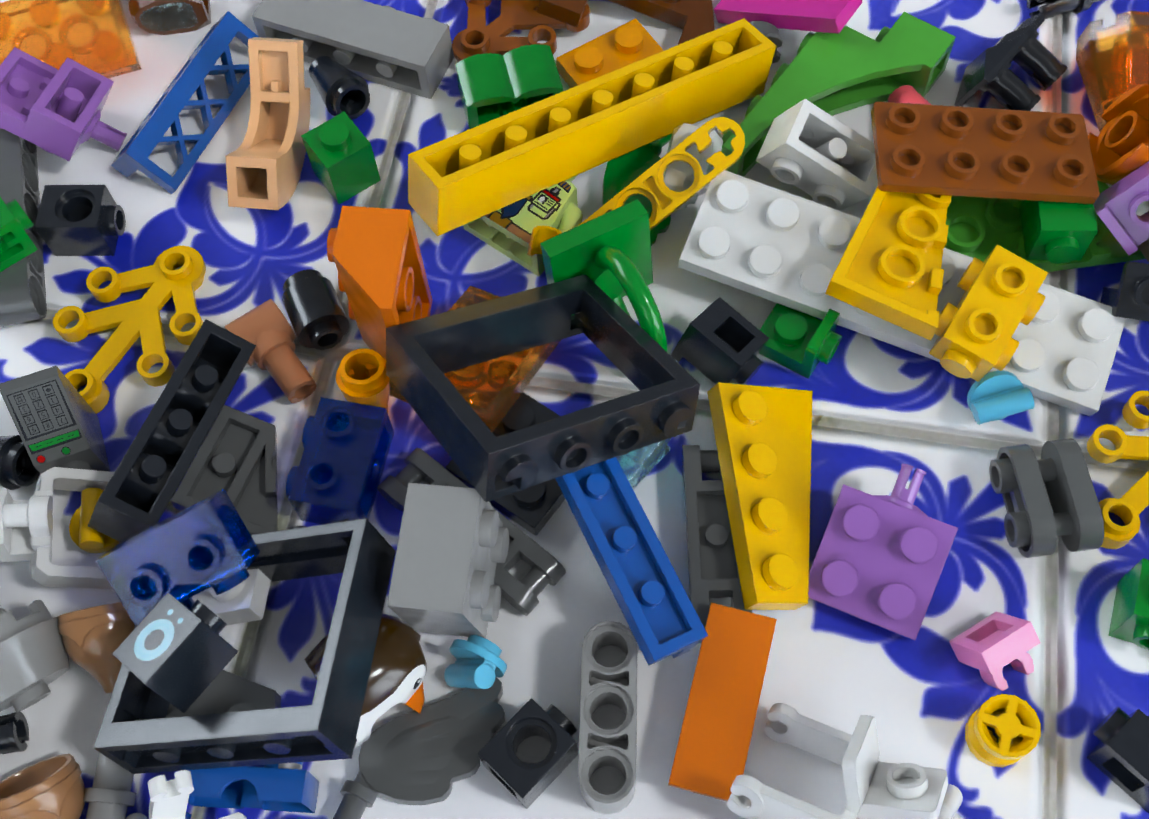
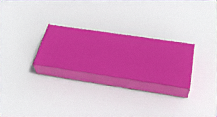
M721 0L713 10L718 23L731 24L745 18L748 22L765 21L778 29L839 34L863 2L862 0Z

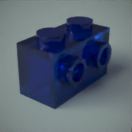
M321 397L315 416H309L304 425L302 435L304 451L300 464L291 468L286 482V496L301 521L330 524L341 522L344 519L351 521L367 518L369 520L378 491L377 487L380 484L394 436V429L386 408Z
M222 489L117 544L96 561L134 625L138 626L167 593L171 594L189 609L195 603L192 597L210 587L213 588L216 595H219L237 586L250 576L246 568L259 555L260 550L225 489Z

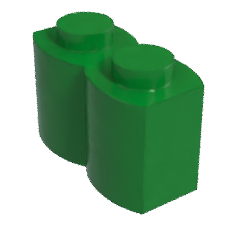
M523 45L504 55L495 53L475 54L455 64L458 88L469 129L564 91L551 48L548 45Z

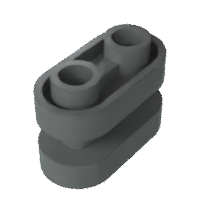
M1068 438L1046 441L1041 450L1040 460H1037L1034 451L1027 444L1005 446L999 449L997 459L990 462L989 475L993 490L997 494H1002L1007 511L1004 518V529L1007 541L1012 548H1018L1025 558L1052 555L1056 549L1057 536H1061L1064 545L1071 552L1094 550L1101 547L1104 539L1103 516L1083 452L1076 440Z

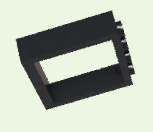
M586 274L386 328V375L485 502L522 491L528 487L568 473H574L588 466L628 454L668 438L676 437L691 431L693 427L701 384ZM584 333L640 391L496 437L444 373ZM499 475L502 480L495 482L496 476Z
M367 518L351 521L344 519L337 523L309 527L293 526L288 530L261 534L244 533L238 537L215 540L185 551L183 559L175 566L154 569L134 629L167 593H172L175 584L173 580L176 574H183L188 579L190 577L212 575L218 568L224 565H234L240 571L259 569L271 582L343 573L312 705L166 718L170 703L146 686L122 664L93 748L132 774L352 759L395 550Z

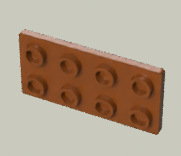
M875 102L872 107L871 118L878 188L881 191L1094 204L1100 195L1085 119L1081 114L894 102Z

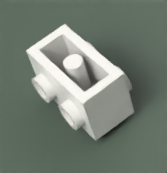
M803 99L774 118L756 159V162L768 168L772 176L786 184H793L811 195L814 202L839 211L871 197L878 180L874 143L807 99Z

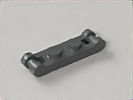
M682 445L689 596L705 628L710 609L709 598L731 597L732 608L751 613L752 610H745L723 481H702V473L721 472L717 450H700V445Z
M415 448L404 459L406 466L395 477L389 475L377 487L380 494L400 511H404L408 483L420 484L424 481L431 485L469 488L420 448ZM498 512L503 527H507L509 530V549L505 563H497L494 585L500 586L501 594L515 609L528 616L539 604L537 596L548 584L555 586L566 574V570L553 555ZM521 558L530 565L531 569L519 581L508 571Z

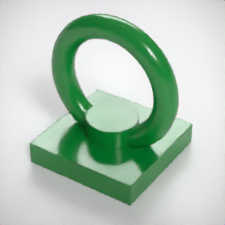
M638 199L540 243L547 284L586 274L630 316L622 298L627 296L635 311L640 327L667 352V338L663 321L648 285L654 283L649 213Z

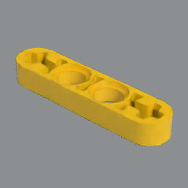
M717 117L707 121L580 223V225L623 206L629 197L640 194L646 196L652 204V214L649 218L651 231L705 188L710 181L738 161L745 147V135L741 126L734 120L726 117ZM717 129L722 135L731 131L735 135L730 142L733 152L728 156H725L721 151L714 153L706 160V163L714 167V169L707 175H704L698 160L686 151L695 144L701 154L712 144L709 134L713 130ZM677 161L688 163L694 171L693 184L681 192L670 190L664 182L665 169Z

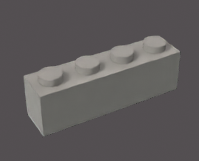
M262 0L252 15L259 37L303 40L304 62L312 63L320 56H328L365 80L428 99H432L454 59L448 24L364 0Z

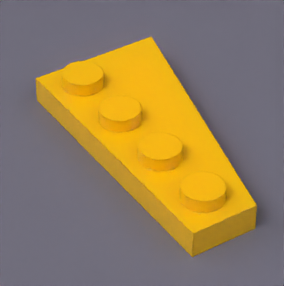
M877 186L830 280L825 294L931 341L938 329L940 311H937L938 295L942 290L944 269H941L943 249L947 243L949 225H946V218L952 196L884 192Z
M718 382L707 391L744 608L745 610H796L808 604L813 391Z

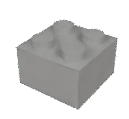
M408 483L387 607L417 632L465 637L478 635L486 639L488 622L497 621L500 610L501 590L500 586L494 585V576L497 563H505L507 558L509 530L507 527H503L498 511L494 510L489 501L485 502L475 488Z

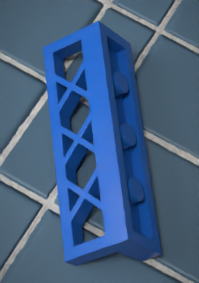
M227 11L207 32L111 166L127 178L138 169L170 194L174 193L250 85L249 64L233 65L229 49L230 42L236 37L248 47V39L259 36ZM221 57L222 65H215L217 60ZM224 74L229 95L226 99H208L204 82L207 75ZM235 74H243L237 82ZM196 91L198 100H190ZM211 108H219L212 117ZM200 109L204 126L203 132L195 135H183L179 113L182 110ZM169 127H171L172 136L163 137ZM194 143L187 153L185 144ZM175 145L179 166L172 176L148 159L156 146Z
M617 457L555 478L648 666L671 655L673 659L679 657L704 640L708 634Z

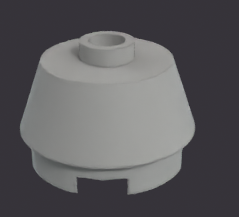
M42 600L33 601L28 606L32 614L16 620L11 610L0 614V712L13 706L16 713L36 704L51 693L48 684L52 683L69 669L67 652L63 644L62 635H59L57 627L59 625L58 618L51 616Z

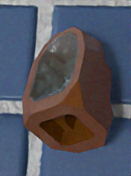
M130 0L128 2L133 21L139 28L149 33L170 35L191 32L211 24L210 0Z

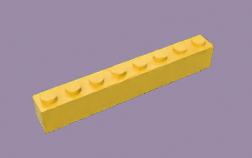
M743 18L408 154V203L436 236L447 233L673 133L674 128L683 123L694 124L751 99L758 94L764 93L776 45Z

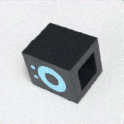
M167 593L112 654L146 686L185 713L238 653V650L219 635L227 624L197 599L188 609L171 594Z

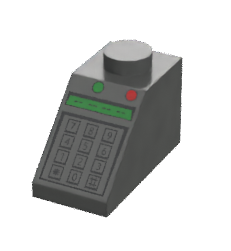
M57 366L0 383L2 398L33 466L40 473L52 467L110 471L97 414Z

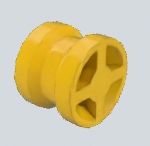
M1000 694L990 697L970 715L965 725V740L969 750L979 761L994 767L1002 768L1015 764L1037 746L1041 737V723L1036 711L1027 701L1015 695ZM987 726L994 728L995 733L999 736L998 743L992 731L987 729Z

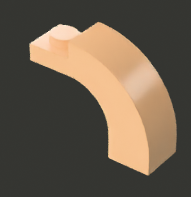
M253 37L248 39L251 97L248 127L240 147L225 156L228 207L279 210L289 202L296 190L306 155V148L301 135L309 131L311 96L310 88L305 87L303 40Z

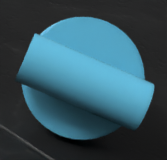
M1002 370L987 373L979 382L975 381L967 395L968 407L978 425L1001 420L1010 415L1034 409L1035 407L1030 389L1028 387L1024 388L1017 376L1009 371Z
M470 635L467 641L455 639L449 651L456 658V661L446 668L444 679L447 685L453 688L488 689L494 684L495 677H503L507 670V664L500 658L502 650L493 642L478 635Z

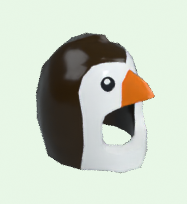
M382 614L354 749L370 738L375 721L394 705L402 703L421 714L425 701L423 680L427 673V663L419 642L421 635L397 616ZM328 635L304 659L317 681Z

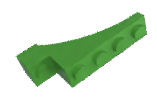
M903 12L891 28L883 27L875 40L846 25L839 34L809 32L802 40L797 56L790 64L785 62L779 67L772 80L771 87L765 95L758 94L751 101L746 111L745 119L740 124L745 135V147L742 156L726 171L744 177L758 163L756 162L757 156L774 118L803 99H807L831 116L864 105L888 101L890 94L895 89L904 85L913 86L918 93L925 97L945 71L956 36L906 12ZM728 131L722 137L723 145L721 152L725 156L733 152L730 142L735 135L731 131Z

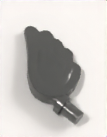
M495 677L494 684L488 689L466 688L448 698L424 706L421 714L411 711L390 720L373 731L370 738L361 745L358 757L359 772L355 780H346L340 791L344 797L333 819H361L366 807L372 808L377 797L402 805H428L447 799L451 794L454 782L469 778L477 773L480 767L478 752L493 738V734L505 722L506 715L504 709L498 704L503 695L502 682Z

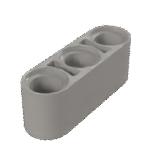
M615 621L599 622L589 629L584 636L581 659L578 776L581 795L584 801L594 811L603 814L618 813L626 808L634 797L636 787L638 648L631 630L622 623ZM613 645L622 649L627 657L618 666L605 667L597 663L593 656L601 647ZM606 704L616 705L623 710L626 719L622 725L615 729H602L591 719L592 714L597 708ZM603 766L616 767L624 775L625 784L615 794L605 795L598 793L589 783L590 777L595 770Z

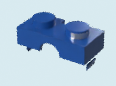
M303 762L264 765V767L240 766L188 770L191 772L194 791L189 795L188 803L192 806L234 809L249 807L262 808L268 811L315 813L320 781L307 770H302ZM186 812L185 819H191L192 814Z

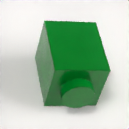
M345 111L301 135L315 175L339 205L381 181L371 143Z
M1022 200L1019 206L1027 260H1047L1055 264L1067 263L1073 260L1080 261L1098 232L1093 204Z

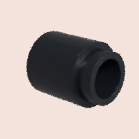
M312 269L302 270L291 275L283 285L282 303L300 344L306 348H315L317 350H326L336 346L347 333L350 323L331 281L323 277L319 271Z

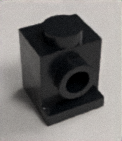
M719 297L688 325L671 356L677 362L685 358L714 384L718 382L733 383L735 381L738 384L746 385L764 363L757 355L767 343L769 337Z
M1118 706L1094 730L1093 735L1101 742L1087 756V759L1149 813V716L1145 715L1140 709L1128 715Z

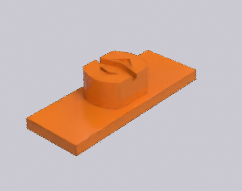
M711 602L705 626L708 636L701 643L668 786L728 801L732 793L730 788L736 776L744 774L777 619Z

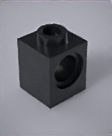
M45 185L35 229L55 256H114L118 236L123 235L126 220L123 208L116 204L106 185Z
M531 698L478 752L483 766L528 809L579 755L577 741L572 737L577 732V729L556 706L551 704L544 710ZM530 736L543 737L551 744L548 755L537 763H526L517 757V749L520 743Z

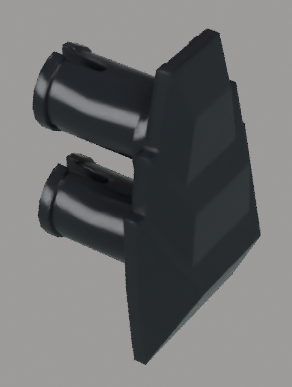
M1043 13L1023 21L1013 32L1006 34L993 47L986 49L966 67L954 103L955 106L963 107L978 90L982 94L987 91L1007 110L1030 111L1040 101L1041 97L1038 94L1036 95L1009 68L1012 65V61L1017 63L1043 91L1050 87L1067 70L1068 67L1062 64L1036 39L1039 35L1037 29L1045 21Z

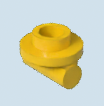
M100 488L82 490L81 506L75 511L69 524L71 539L80 549L88 553L107 552L120 543L88 527L96 503L104 491Z

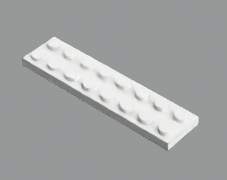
M726 170L710 181L679 258V268L822 320L829 309L835 310L840 313L837 323L839 326L940 362L939 359L929 354L939 337L938 335L934 334L930 341L825 294L861 218ZM947 248L943 249L941 269H944L942 290L938 295L937 311H940V313L948 302L955 306L959 303L965 291L957 287V284L973 260L972 257ZM1042 283L1038 292L1046 296L1045 300L1028 325L1020 322L1011 338L1019 341V345L1003 371H1009L1016 375L1023 384V387H1028L1033 396L1081 414L1092 416L1099 411L1126 318L1113 316L1111 306ZM993 367L988 373L999 370Z

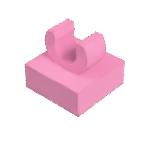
M997 611L949 641L959 662L979 669L983 681L987 685L1001 691L1009 688L1007 681L1003 677V667L1010 663L1014 670L1027 675L1034 672V664L1027 651L1041 643L1031 621Z

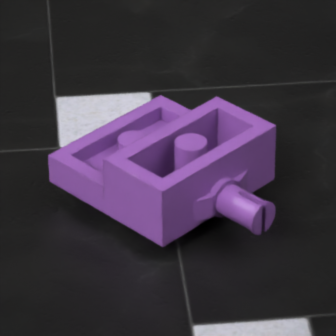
M16 47L12 49L1 63V129H5L39 146L46 152L53 153L67 161L71 160L80 144L88 141L90 138L119 152L127 136V133H123L100 121L101 111L114 81L68 57L58 70Z
M902 463L891 496L871 495L843 484L809 572L808 598L916 640L958 528L928 517L917 506L913 505L926 472L916 468L909 487L906 489L905 486L913 466Z

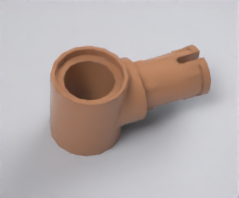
M272 299L265 301L224 326L231 333L256 345L247 362L248 365L251 367L257 364L261 370H267L291 403L300 402L315 391L317 387L315 381L294 353L296 348L293 341L296 339V335Z

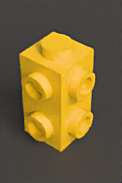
M999 245L995 246L984 261L974 257L957 284V287L965 291L959 303L955 306L948 302L939 314L938 329L935 332L939 337L929 354L939 359L941 366L946 371L964 379L972 378L979 382L993 367L1002 371L1019 345V341L1011 338L1019 323L1028 325L1045 300L1046 296L1039 293L1038 290L1048 272Z

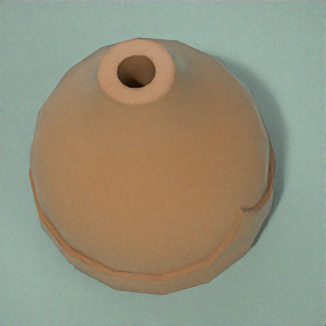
M144 598L86 608L57 616L59 624L57 627L59 635H62L66 652L77 665L85 669L100 683L106 694L113 692L122 665L112 653L134 630Z
M61 754L42 760L1 781L0 819H79L85 805L83 801L85 787L81 777L80 766L75 761L74 756L71 754Z

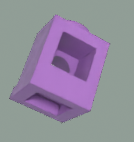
M1149 161L1100 193L1093 204L1097 215L1128 255L1137 251V246L1149 239V211L1141 216L1136 214L1137 207L1142 202L1149 201Z

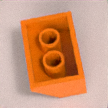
M342 205L338 227L331 228L328 233L327 257L330 262H335L339 290L346 292L349 300L348 311L350 319L356 320L362 339L367 346L386 359V328L429 317L431 312L432 296L411 211Z

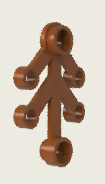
M465 0L468 6L467 28L455 36L452 43L453 54L459 62L475 54L495 53L504 55L520 46L534 44L548 45L551 48L552 54H554L557 50L556 32L554 29H567L571 32L585 30L590 23L589 5L587 4L580 23L576 28L537 13L540 0H501V15L486 26V7L490 5L492 0ZM513 30H530L528 37H506ZM542 40L548 41L546 43H537L538 41Z

